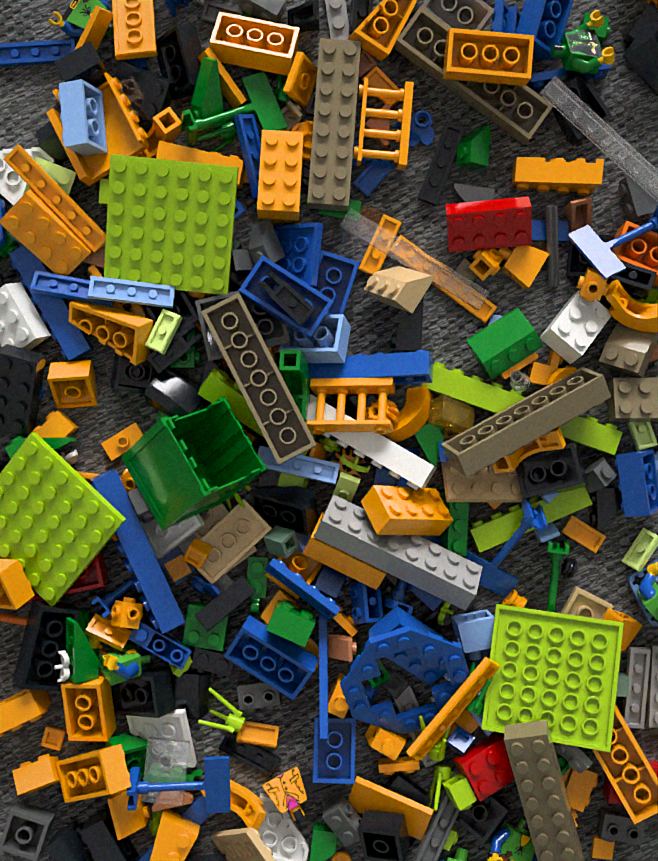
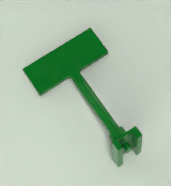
M263 71L241 79L251 102L248 105L205 119L198 118L195 120L190 109L182 111L181 132H188L186 139L187 147L195 145L197 132L203 131L205 127L233 119L238 114L255 112L262 130L281 131L287 129L288 126L265 72Z
M552 539L547 541V552L551 553L550 560H552L546 610L549 612H555L560 561H563V554L569 555L570 546L568 540H563V545H560L559 542H556V545L552 544Z

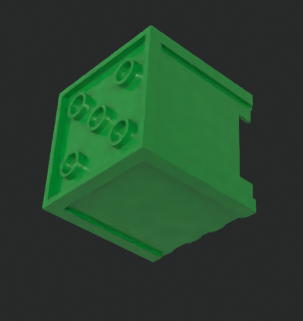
M226 397L219 398L205 409L179 418L178 415L170 418L167 416L160 418L121 457L162 531L225 503L267 470L260 457L255 453L248 436L243 432L238 419L236 420Z

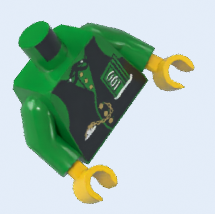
M595 10L591 13V21L588 23L584 22L576 29L566 32L560 44H552L550 56L561 58L565 70L577 71L582 74H597L599 67L603 63L606 65L614 63L615 53L613 47H607L602 51L596 31L591 29L592 27L599 28L604 23L600 10Z

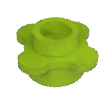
M325 436L324 439H319L326 451H341V448L338 447L339 444L336 443L337 438Z

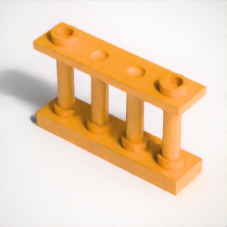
M365 77L363 85L359 84L358 97L362 98L358 146H354L353 159H357L356 166L361 165L362 158L394 160V163H397L398 170L406 169L414 82L406 81L404 88H400V90L369 88L368 78ZM367 96L399 99V101H402V109L394 111L366 108ZM365 117L397 119V122H401L400 130L365 129ZM363 138L395 140V142H399V148L395 152L363 149Z
M393 377L310 379V388L313 394L317 395L315 421H307L310 432L317 435H322L325 432H375L376 434L393 432L391 420H386L387 395L395 394ZM328 394L338 395L336 420H324L325 397ZM348 394L358 395L357 420H344L345 402ZM368 394L379 395L377 420H365L366 396Z

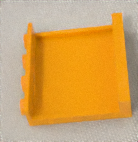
M107 72L104 73L107 81L97 87V89L101 90L103 94L108 153L85 157L64 147L60 113L53 108L46 112L79 179L88 186L109 174L110 154L137 156L150 147L146 140L148 135L142 127H139L138 122L140 120L133 110L131 111L129 107L131 103L128 97L122 94L120 90L122 89L121 83L116 77L112 78Z

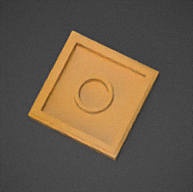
M297 51L283 91L300 108L306 109L316 86L317 67L303 52Z

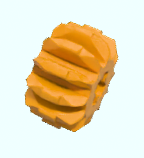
M379 398L377 402H371L370 407H366L365 420H377ZM387 399L386 420H391L393 426V424L399 423L398 417L400 412L397 409V405Z
M342 449L344 458L354 462L356 456H358H352L354 449H350L349 455L346 454L345 449ZM335 453V456H336L338 459H341L340 454H339V453ZM331 460V462L340 464V472H338L337 479L340 477L341 472L347 473L349 475L355 474L357 478L361 477V475L352 468L350 471H346V468L343 469L342 465L344 464L340 460ZM359 460L357 465L365 463V460Z

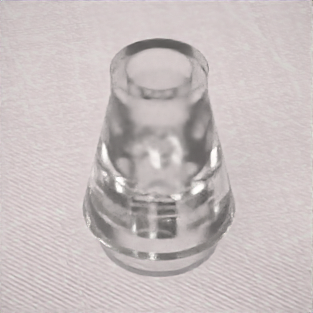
M513 371L510 375V387L516 392L525 391L530 385L528 375L520 371Z

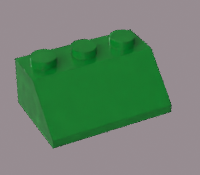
M515 308L466 340L481 370L490 379H494L544 347L536 330L519 308Z

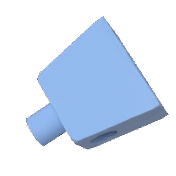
M487 609L451 616L456 642L461 644L464 653H469L470 660L481 659V650L491 648L495 617Z

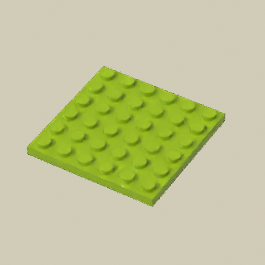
M110 154L104 277L175 286V290L219 295L228 294L239 167Z
M36 432L30 433L0 473V557L2 559L19 560L32 588L50 606H55L127 519Z
M496 604L490 659L495 661L500 667L491 677V683L485 695L482 730L504 733L505 725L547 720L553 742L610 752L624 623Z

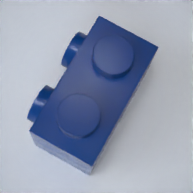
M361 582L350 583L351 615L354 619V624L376 623L383 618L380 585L375 590Z

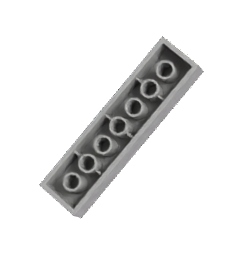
M333 494L314 534L315 538L463 610L467 609L477 594L482 566L419 535H377L365 509Z

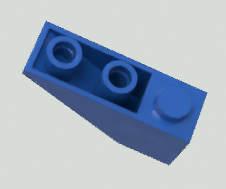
M145 619L140 620L139 629H133L128 638L180 670L183 669L192 653L189 648L167 632L162 634L159 629L155 630L154 626Z

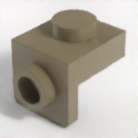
M289 100L281 110L288 128L281 131H291L303 118V111L299 105L293 104Z

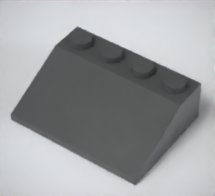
M239 291L195 301L209 362L223 359L224 356L201 311L239 293ZM243 298L267 348L290 343L287 326Z

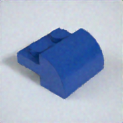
M495 0L491 32L516 34L521 17L517 6L508 7L504 0Z

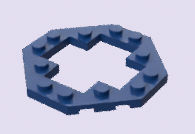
M408 625L369 638L364 645L365 649L361 655L358 654L350 666V672L347 676L343 677L340 685L354 719L400 734H406L421 729L420 715L423 716L425 727H427L470 676L460 643L445 641L441 636L430 632L426 634L418 631L416 627ZM416 646L422 662L439 656L443 657L450 681L430 687L435 702L396 714L391 700L371 706L362 681L381 675L376 659Z

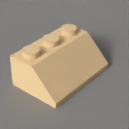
M396 266L374 272L368 279L364 290L384 304L413 313L434 280V277L405 267Z

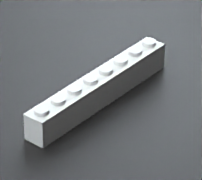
M311 394L310 402H308L307 421H315L317 397ZM325 403L324 420H336L337 409ZM346 414L344 416V420H354ZM325 432L323 434L328 438L331 435L336 437V443L344 448H347L348 445L355 449L353 453L363 459L365 456L372 459L371 463L382 469L385 466L390 469L388 474L400 479L402 476L407 479L406 484L415 490L419 487L425 489L436 470V467L375 432Z

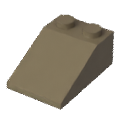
M618 322L604 346L599 362L606 368L643 378L658 341V332L638 331Z

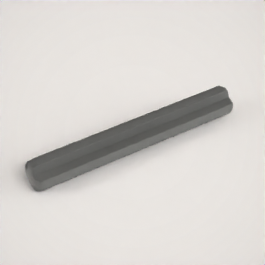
M551 205L545 208L547 253H549L547 257V279L549 287H558L560 285L558 210L556 205Z

